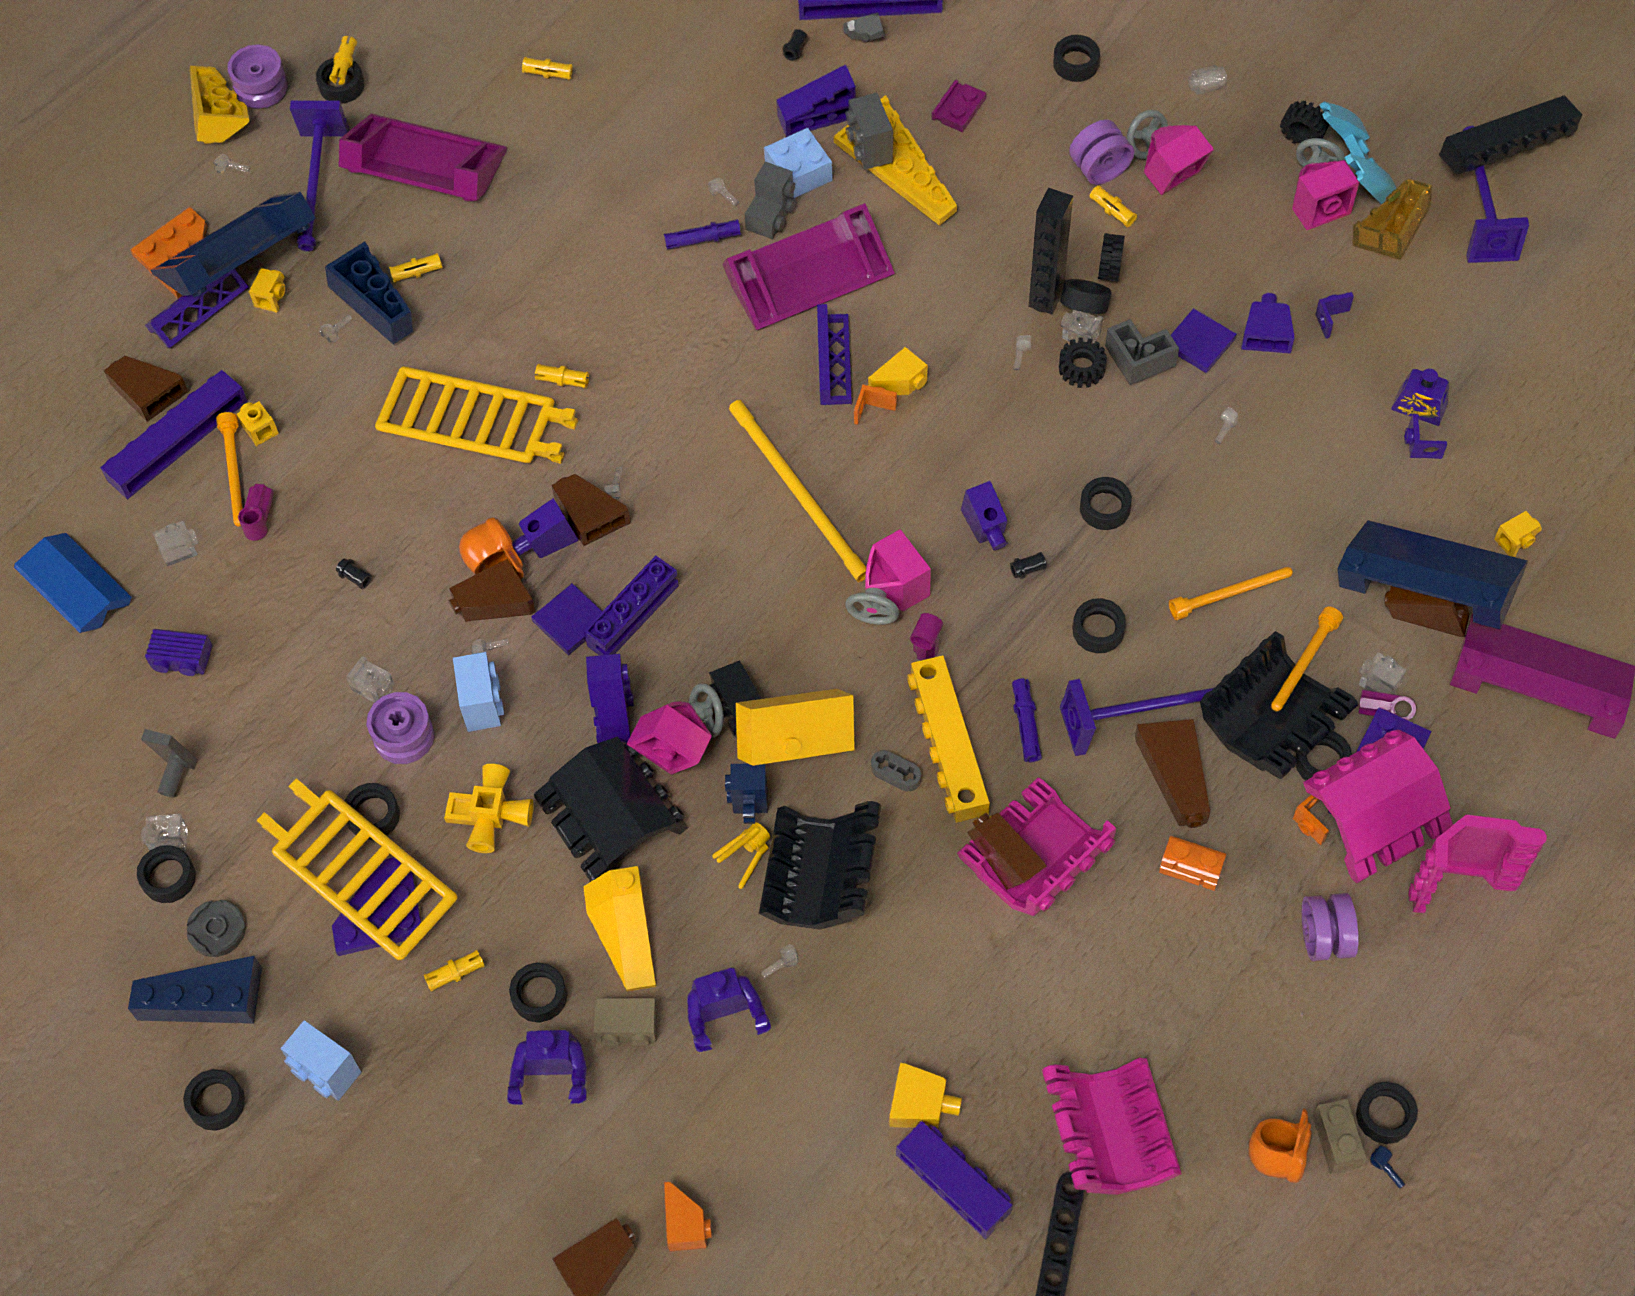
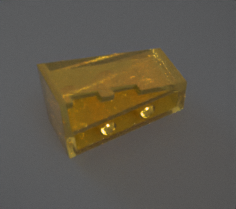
M1411 179L1405 180L1386 197V201L1378 208L1374 207L1368 217L1362 222L1358 221L1353 225V246L1401 260L1431 207L1432 185Z

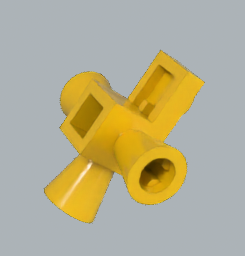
M499 764L483 765V786H474L473 794L449 793L444 816L445 822L474 826L466 844V847L478 853L494 852V828L502 829L504 819L527 827L531 825L534 809L533 799L506 801L503 788L509 777L510 770L505 766Z

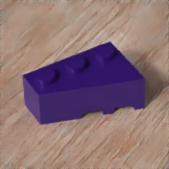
M845 64L776 100L777 116L786 137L806 128L812 131L847 121L845 112L849 111V100L856 98L855 84L847 65Z
M620 654L586 657L587 683L591 708L594 707L596 716L593 717L594 726H596L597 743L617 736L628 742L631 736L629 707L634 706L628 665L622 664Z

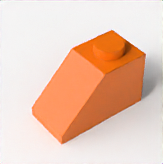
M664 1182L669 1251L707 1248L706 1238H712L711 1220L705 1219L703 1209L671 1182Z

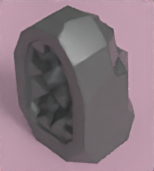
M878 13L845 22L843 25L845 34L851 39H860L864 43L885 36Z

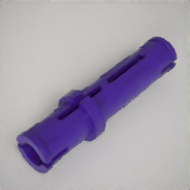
M735 219L717 224L716 222H710L711 225L665 233L664 238L667 250L714 240V242H719V239L741 235L739 221Z
M1021 678L1012 682L1015 697L1013 709L1014 713L1017 714L1024 761L1031 763L1041 760L1042 754L1034 716L1036 704L1032 701L1030 681Z

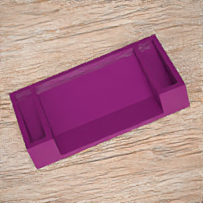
M370 114L339 139V167L348 169V171L353 173L362 172L462 197L465 201H477L487 191L506 153L507 146Z
M866 203L842 212L837 218L751 252L749 249L729 257L722 264L735 294L756 331L813 308L817 304H823L895 274Z
M1472 614L1450 685L1477 694L1483 681L1591 716L1587 730L1616 739L1624 725L1631 701L1635 666L1503 624L1500 630L1473 623Z

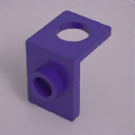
M1352 292L1340 295L1333 294L1327 298L1319 299L1315 315L1325 338H1330L1333 327L1330 315L1350 311L1354 298Z
M1412 414L1404 436L1405 444H1409L1410 458L1442 459L1447 447V441L1420 440L1418 414ZM1428 447L1438 448V450L1434 452L1424 451V449Z

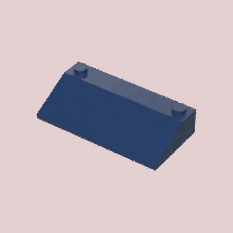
M301 191L275 195L150 271L154 276L181 295L196 297L207 290L205 286L291 233L305 231L310 227L309 222L316 218Z
M1367 520L1347 546L1337 569L1339 587L1366 594L1371 580L1471 606L1473 607V623L1501 630L1528 560Z

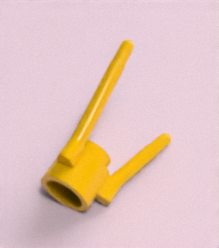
M755 822V824L745 829L739 836L712 855L717 863H721L742 846L749 852L757 851L738 884L739 889L744 887L762 855L769 849L766 842L771 838L770 834L761 824Z

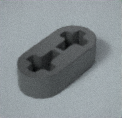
M886 750L878 751L872 756L871 771L877 778L907 792L914 791L920 786L921 770L914 763ZM885 760L888 761V767L879 768V763H883ZM909 773H913V779L904 781V775L907 776Z

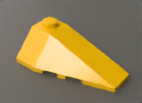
M635 866L610 870L583 886L587 915L626 991L656 987L639 868Z

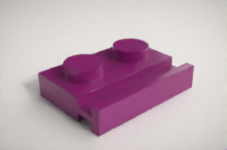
M955 79L932 111V119H938L942 124L963 133L986 100V92L968 84H959V81Z

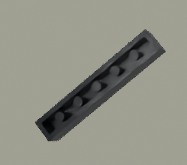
M1563 95L1447 136L1439 156L1456 175L1467 171L1470 172L1480 166L1492 164L1497 160L1512 157L1519 152L1531 150L1544 143H1551L1558 138L1572 135L1578 129V124L1583 114Z
M1049 187L1036 211L1028 307L1034 308L1039 312L1053 314L1061 298L1065 281L1073 195Z

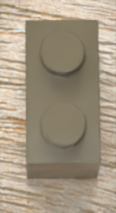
M595 998L594 1035L596 1042H601L605 1046H616L619 1042H631L635 1046H646L649 1042H656L657 1005L655 998Z
M1348 1099L1318 1105L1312 1117L1330 1174L1360 1168L1366 1159V1155Z

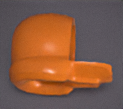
M494 517L488 518L484 523L469 529L462 536L459 546L460 555L466 566L474 574H478L508 559L520 580L523 579V563L512 546V540L499 519Z
M1303 1108L1300 1122L1296 1124L1281 1119H1267L1255 1127L1249 1141V1158L1260 1173L1269 1177L1287 1179L1291 1183H1298L1302 1180L1312 1135L1307 1110Z

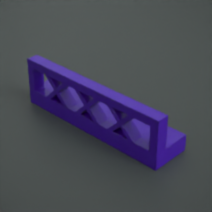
M235 269L205 286L207 290L196 297L192 295L181 296L147 322L145 326L151 333L155 332L167 348L172 347L248 288ZM229 275L239 285L233 292L222 291L223 280ZM218 284V290L212 289ZM207 292L218 293L217 304L213 307L203 306L204 294ZM222 294L228 295L222 300ZM199 299L198 305H194L193 303ZM188 307L198 309L197 320L194 322L183 321L184 310ZM202 309L208 310L202 315ZM179 314V320H172ZM167 323L178 324L177 335L171 340L161 330ZM182 325H189L182 331Z
M817 304L820 405L852 404L848 314H828L827 304ZM828 323H843V328L839 332L834 333L828 328ZM835 342L844 347L838 355L829 349ZM836 363L845 368V371L838 377L830 371ZM839 385L846 390V395L830 396V391Z

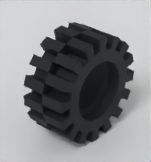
M1303 100L1301 103L1295 101L1294 104H1291L1280 124L1282 134H1287L1285 138L1288 140L1292 138V143L1295 145L1297 142L1301 143L1311 138L1323 139L1330 124L1323 117L1325 112H1320V106L1315 108L1313 107L1314 103L1310 102L1307 105L1306 101Z
M1104 233L1098 279L1118 282L1124 235Z
M1083 337L1079 338L1077 343L1075 339L1070 340V345L1066 343L1060 351L1058 368L1059 374L1063 375L1062 379L1065 382L1069 379V385L1071 386L1074 383H1078L1077 388H1082V384H1086V388L1091 387V382L1094 385L1099 383V379L1102 380L1106 368L1107 354H1105L1104 347L1099 348L1100 343L1097 341L1092 344V339L1090 338L1087 339V342H1083ZM1086 358L1093 364L1090 367L1081 368L1074 365L1073 360Z

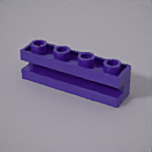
M655 555L584 630L587 647L598 655L616 654L679 586L678 580L675 579L677 570Z
M921 1121L896 1146V1156L986 1240L994 1232L995 1226L1000 1221L1003 1222L1011 1214L1012 1205L1010 1204V1197L1001 1188L995 1190L987 1182L988 1177L980 1168L976 1166L972 1168L964 1161L966 1159L965 1155L956 1146L953 1145L950 1148L942 1140L943 1135L933 1125L928 1127Z

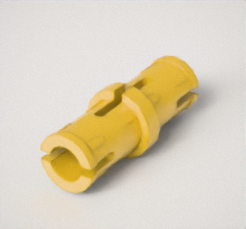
M343 36L339 51L334 55L333 61L335 64L329 78L335 84L338 77L340 78L338 84H344L348 68L352 67V56L357 45V41L353 37H350L349 43H347L348 36Z
M524 57L522 72L543 75L544 78L548 79L551 76L570 80L573 65L552 62L551 59L547 58L544 61Z
M1100 185L1091 191L1090 198L1103 207L1107 215H1113L1126 227H1130L1135 222L1137 214L1122 204V200L1119 197H1113ZM1107 200L1115 207H1117L1120 211L1118 212L1115 208L1108 204Z
M438 253L420 259L414 257L410 259V262L389 267L393 282L413 276L419 278L423 273L442 269V264Z
M538 363L535 369V374H538L535 375V380L557 383L558 386L563 387L565 384L586 389L589 383V378H587L589 377V372L567 369V366L553 367Z
M475 950L455 961L450 959L447 961V965L423 976L432 992L454 980L456 982L461 981L462 976L481 967L483 968L485 965L478 950Z

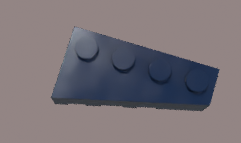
M365 241L325 266L328 287L393 345L413 332L412 316L409 307L397 289H394L390 283V278L382 271L378 260L371 254L369 246Z
M249 956L133 980L128 1009L137 1021L254 1024L262 967L255 956Z

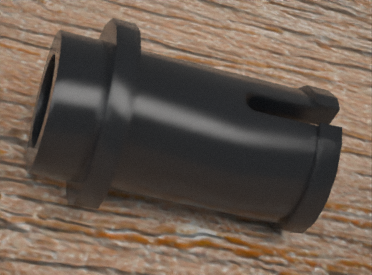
M795 29L789 42L784 44L783 55L788 60H795L800 57L801 48L808 38L803 30Z
M1042 552L1023 559L1015 558L1014 562L1010 563L1013 576L1020 579L1025 578V575L1047 568Z
M344 558L336 567V572H338L340 578H347L360 589L366 588L371 582L372 575L356 566L352 559L347 560Z

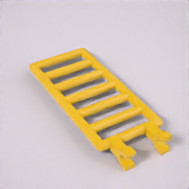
M402 366L398 370L375 423V428L381 432L523 463H530L535 455L561 464L565 456L564 452H561L562 444L555 442L543 443L540 442L548 421L559 423L575 430L578 419L574 418L575 409L553 408L555 401L551 397ZM406 378L420 380L402 425L389 423L388 420ZM431 382L445 385L426 431L412 428ZM454 389L469 390L451 435L436 433ZM479 393L492 395L493 398L475 441L462 439L461 436ZM503 399L518 401L500 446L485 444ZM528 403L542 406L525 451L521 452L510 449Z
M296 778L288 787L294 791L293 793L298 798L308 804L310 808L287 832L265 812L256 820L262 825L263 829L278 840L272 848V854L396 960H403L456 902L457 894L336 793L327 790L318 797ZM331 804L340 814L298 859L294 858L286 851L288 847ZM350 820L361 830L317 877L306 867ZM371 837L381 847L337 894L326 884ZM391 854L402 864L362 908L357 911L346 901ZM410 871L413 872L422 882L378 929L367 918ZM432 888L443 899L407 939L398 946L388 935Z

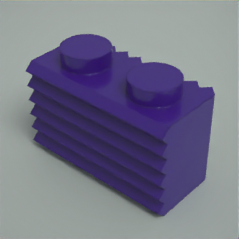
M153 629L145 658L150 667L160 673H167L173 670L175 672L179 671L186 676H194L198 673L203 675L212 649V643L208 635Z

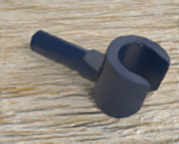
M1379 1146L1371 1155L1370 1162L1377 1169L1387 1173L1400 1189L1405 1183L1393 1170V1167L1388 1164L1393 1155L1384 1146Z

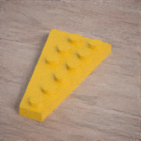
M885 95L880 100L893 129V162L869 168L868 170L940 226L957 212V204L944 184H941L936 177L935 170L931 165L929 166L925 160L924 153L908 128L903 126L900 116L896 110L892 109L890 101ZM847 125L833 136V142L856 160L853 149L855 145L853 142H849L847 138L846 128L849 127Z

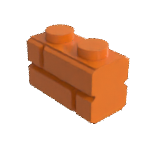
M1170 835L1159 873L1198 886L1201 884L1204 888L1215 891L1226 854Z

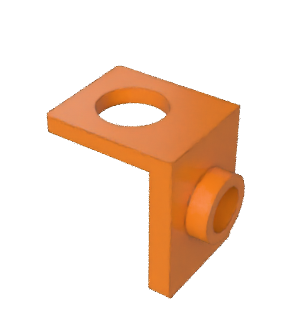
M862 385L854 408V424H859L865 404L895 411L897 407V392L886 390L883 387Z
M1310 795L1297 806L1293 820L1298 823L1299 829L1305 835L1311 836L1321 845L1325 842L1329 830L1309 812L1320 801V799Z

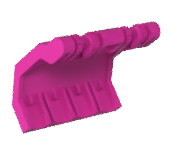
M1399 729L1386 733L1380 740L1363 746L1360 751L1349 757L1341 758L1335 765L1326 770L1316 772L1312 778L1303 782L1306 792L1320 799L1335 818L1347 852L1344 861L1348 873L1355 883H1359L1368 878L1369 875L1377 872L1373 854L1376 853L1382 865L1387 867L1392 862H1396L1425 845L1420 829L1422 826H1424L1427 835L1434 840L1453 825L1449 813L1451 809L1437 766L1415 737Z
M1036 778L1021 793L1024 800L1034 808L1031 813L1020 803L1013 800L1009 807L1006 806L999 814L1044 861L1047 867L1025 883L1006 890L972 839L969 841V844H966L957 852L959 858L1006 904L1014 910L1035 916L1040 910L1045 912L1055 901L1054 897L1061 890L1066 892L1076 880L1074 877L1081 871L1083 873L1087 872L1095 863L1094 858L1100 852L1105 854L1111 849L1115 843L1114 836L1116 827L1108 820L1104 823L1102 831L1091 828L1061 801L1056 791L1041 778Z
M1474 815L1463 816L1436 838L1431 849H1427L1425 861H1421L1420 870L1415 873L1414 884H1410L1408 900L1413 901V912H1426V904H1430L1431 893H1435L1437 890V881L1441 882L1443 873L1483 877L1496 890L1516 891L1538 856L1537 854L1547 840L1546 833L1538 828L1522 827L1516 820Z
M1139 1057L1118 1069L1093 1075L1070 1072L1068 1066L1057 1064L1042 1069L1045 1083L1049 1084L1046 1086L1048 1094L1059 1095L1060 1101L1054 1103L1052 1108L1053 1112L1057 1113L1055 1114V1119L1061 1141L1065 1143L1063 1145L1065 1153L1075 1154L1077 1160L1068 1164L1070 1172H1074L1071 1176L1075 1189L1086 1190V1193L1118 1195L1156 1186L1182 1174L1147 1058Z

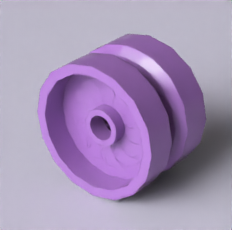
M259 44L249 45L239 49L231 56L228 62V74L240 102H244L247 107L266 108L278 103L285 96L288 89V81L281 59L275 50L269 46Z
M1100 120L1089 125L1076 136L1070 146L1069 155L1078 168H1081L1087 180L1091 184L1099 185L1105 184L1123 173L1134 157V149L1113 121Z
M394 692L381 697L368 712L366 725L376 751L383 759L394 764H408L419 760L428 753L433 744L435 732L426 706L417 696L407 692Z
M1348 893L1330 894L1327 902L1322 895L1304 897L1301 910L1302 928L1306 950L1311 961L1329 960L1332 952L1339 959L1356 957L1358 952V926L1355 908Z

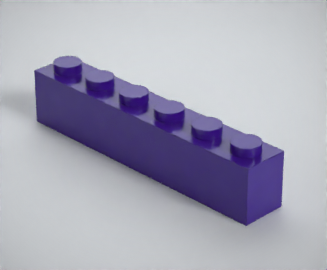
M798 0L799 20L864 17L874 13H878L879 16L942 13V0Z
M223 370L211 376L200 388L190 393L185 400L175 408L170 409L164 417L155 424L150 425L144 433L129 442L123 450L114 457L109 458L100 467L107 482L128 500L217 427V415L224 412L235 413L248 401L243 388Z

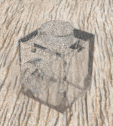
M184 521L169 524L165 528L153 532L160 554L167 567L198 555L194 546L199 543L193 528L187 529Z
M1377 652L1372 660L1367 658L1361 666L1359 673L1362 674L1359 685L1366 690L1394 694L1402 683L1407 669L1397 664L1393 658Z

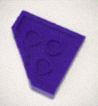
M395 857L385 859L362 884L349 904L359 911L402 863ZM410 871L367 918L378 929L416 888L413 872ZM419 903L388 935L395 943L405 941L422 922ZM342 913L332 925L335 949L338 956L381 947Z

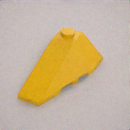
M190 66L196 139L207 144L214 142L222 143L249 123L247 106L244 102L237 100L236 92L228 89L226 80L215 67Z

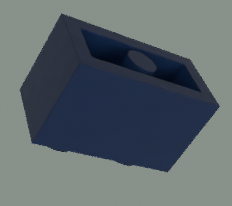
M748 763L731 764V774H725L727 803H732L734 814H743L744 824H755V813H768L765 764L752 766Z

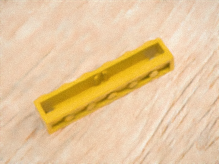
M944 656L911 663V674H907L908 685L911 691H916L917 698L914 699L918 715L923 714L925 722L922 723V730L925 739L930 738L932 747H929L932 763H937L940 772H937V779L940 789L945 788L948 796L944 797L948 814L953 813L955 823L978 818L984 813L989 815L990 803ZM934 675L932 679H925V677ZM969 790L972 802H961L958 799L959 792Z

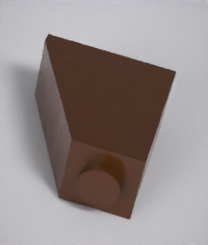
M125 355L111 363L104 370L110 385L147 422L189 392L180 374Z
M577 474L563 477L551 485L555 501L583 547L631 523L629 510L626 505Z
M508 559L449 588L452 599L448 600L456 615L458 613L462 615L465 622L525 616L536 613L531 596Z
M1391 586L1390 591H1387L1385 594V606L1389 608L1393 619L1458 637L1465 636L1470 616L1467 605Z
M998 812L991 816L984 813L972 822L975 827L967 833L1006 890L1025 883L1047 867L1044 861Z
M615 1218L552 1259L573 1296H606L635 1253L632 1242L636 1240V1237L627 1223L622 1226L618 1219Z

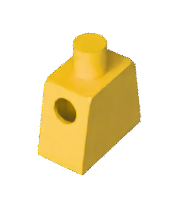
M900 1062L889 1116V1126L915 1128L923 1121L928 1127L933 1125L938 1128L941 1113L959 1116L962 1098L945 1095V1078Z

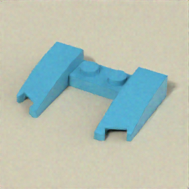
M1325 101L1319 106L1325 112L1323 113L1324 119L1344 139L1351 154L1344 158L1356 171L1357 180L1382 205L1398 196L1400 193L1391 176L1378 166L1373 157L1369 158L1367 154L1370 149L1365 141L1370 136L1361 119L1342 106Z

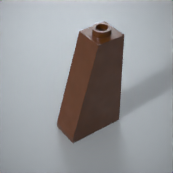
M1194 719L1137 724L1135 733L1136 743L1178 826L1197 828L1207 824L1210 806Z

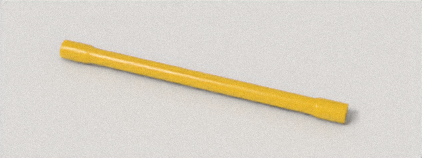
M736 400L731 403L729 411L738 423L745 428L833 546L846 568L857 582L864 581L866 575L865 564L852 551L756 423L754 416L742 400Z

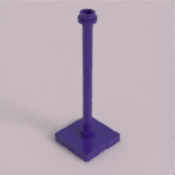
M340 101L290 102V111L300 136L313 137L306 202L314 215L323 137H343L350 131ZM314 220L309 222L310 227L303 231L301 236L297 237L298 248L302 251H312L316 245V239L312 237Z
M1468 126L1464 128L1463 131L1473 128L1475 126ZM1484 165L1474 169L1486 219L1475 220L1466 254L1468 263L1519 261L1529 228L1528 218L1497 219Z
M1075 679L1068 682L1059 708L1074 754L1079 756L1085 755L1096 730L1094 720L1200 702L1203 696L1214 688L1090 710L1080 679Z

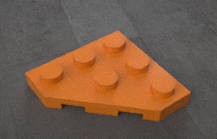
M189 207L131 248V253L150 271L203 239L207 233V224L201 216ZM158 279L178 299L181 296H183L177 291H175L173 288L165 284L163 281Z

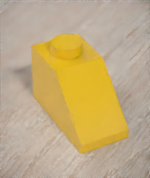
M904 347L868 377V386L883 387L886 390L897 392V395H910L914 390L921 389L927 382L928 365Z

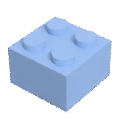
M808 128L764 147L766 162L793 171V182L795 183L794 198L832 181V161Z
M486 652L454 657L453 664L459 707L467 731L471 732L501 726L500 715H504V707L499 694L501 687L494 661L489 662Z
M305 1020L281 1047L286 1057L284 1062L292 1068L291 1072L303 1082L308 1079L315 1085L313 1088L325 1098L331 1095L339 1101L362 1073L351 1053Z

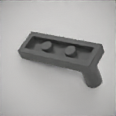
M145 729L141 740L167 762L157 793L173 798L183 769L194 770L198 759L173 736Z

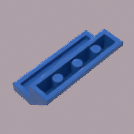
M67 533L44 537L14 565V568L79 633L101 628L107 611L129 606L132 598Z

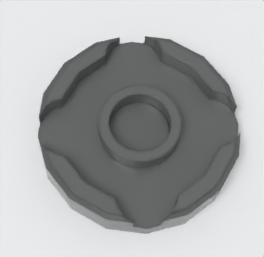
M208 901L192 912L188 918L186 933L187 939L197 952L204 956L219 957L230 953L241 943L246 930L245 919L237 906L229 901Z

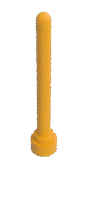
M224 412L216 417L217 429L224 436L233 522L235 526L241 527L238 514L243 509L234 438V433L238 428V418L235 413Z
M1284 567L1191 599L1180 596L1169 600V609L1173 618L1177 621L1188 617V614L1192 613L1193 609L1292 576L1293 570L1290 567Z
M1328 606L1319 615V628L1271 704L1274 711H1280L1327 634L1338 629L1343 621V615L1338 609Z

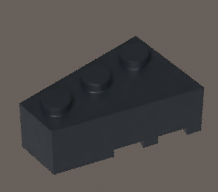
M740 660L709 672L712 682L710 686L720 698L724 718H727L730 731L736 739V703L762 699Z

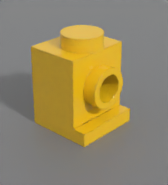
M260 269L249 290L254 307L278 313L280 309L278 301L285 294V284L283 283L285 276L280 271Z
M260 401L255 404L252 402L244 404L240 412L237 413L241 426L255 446L279 434L273 418L267 413Z
M1524 511L1500 525L1494 539L1508 556L1516 557L1519 548L1526 549L1536 541L1535 536L1541 532V525L1537 519L1532 518L1527 511Z

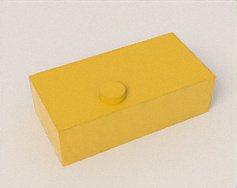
M831 689L737 702V758L754 766L853 751V695L840 689Z

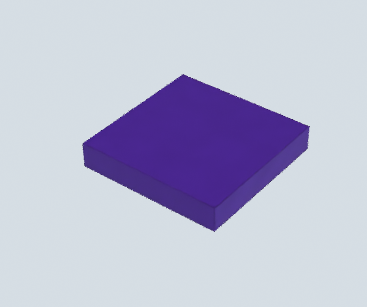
M1193 308L1172 332L1171 337L1179 347L1178 357L1207 373L1236 339V333Z
M570 584L531 616L532 622L567 655H570L586 641L584 630L602 611L575 585Z

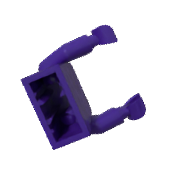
M735 968L714 972L693 980L691 991L687 996L688 1021L693 1034L694 1046L698 1052L712 1050L710 1046L712 1043L705 1034L706 1027L704 1024L711 1020L749 1009L752 1017L756 1019L757 1035L768 1032L771 1029V1024L765 1013L760 996L749 978L739 975Z
M544 1030L528 1031L526 1033V1041L520 1042L516 1047L510 1069L507 1092L509 1104L523 1105L520 1089L524 1084V1075L572 1074L573 1086L568 1098L572 1099L570 1104L586 1101L587 1066L582 1045L570 1031Z

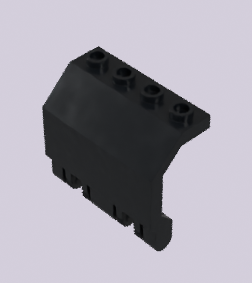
M1275 631L1267 639L1262 640L1249 656L1244 657L1230 674H1226L1213 690L1207 692L1200 701L1203 719L1229 751L1259 770H1266L1275 777L1282 779L1291 771V768L1298 764L1297 759L1287 749L1289 748L1305 757L1310 750L1314 749L1335 728V723L1325 713L1343 720L1347 717V714H1350L1358 706V702L1351 694L1339 687L1329 689L1303 673L1280 711H1274L1271 704L1295 666L1294 662L1287 655L1284 636Z
M618 736L585 747L550 776L549 781L534 794V798L545 814L554 813L562 805H565L566 808L551 823L574 858H580L594 848L595 852L582 862L580 866L583 872H586L585 875L590 882L610 870H616L619 861L648 837L667 830L680 835L688 828L682 820L685 818L684 813L677 805H672L668 797L670 794L668 790L653 778L655 772L646 761L642 762L638 756L640 753L627 745V741Z
M875 801L856 804L853 813L830 820L806 817L787 806L777 808L759 914L782 925L818 930L852 922V918L864 915L865 899L868 892L865 889L859 888L858 885L870 881L875 850L874 845L876 843L875 836L866 834V832L878 828L881 804Z

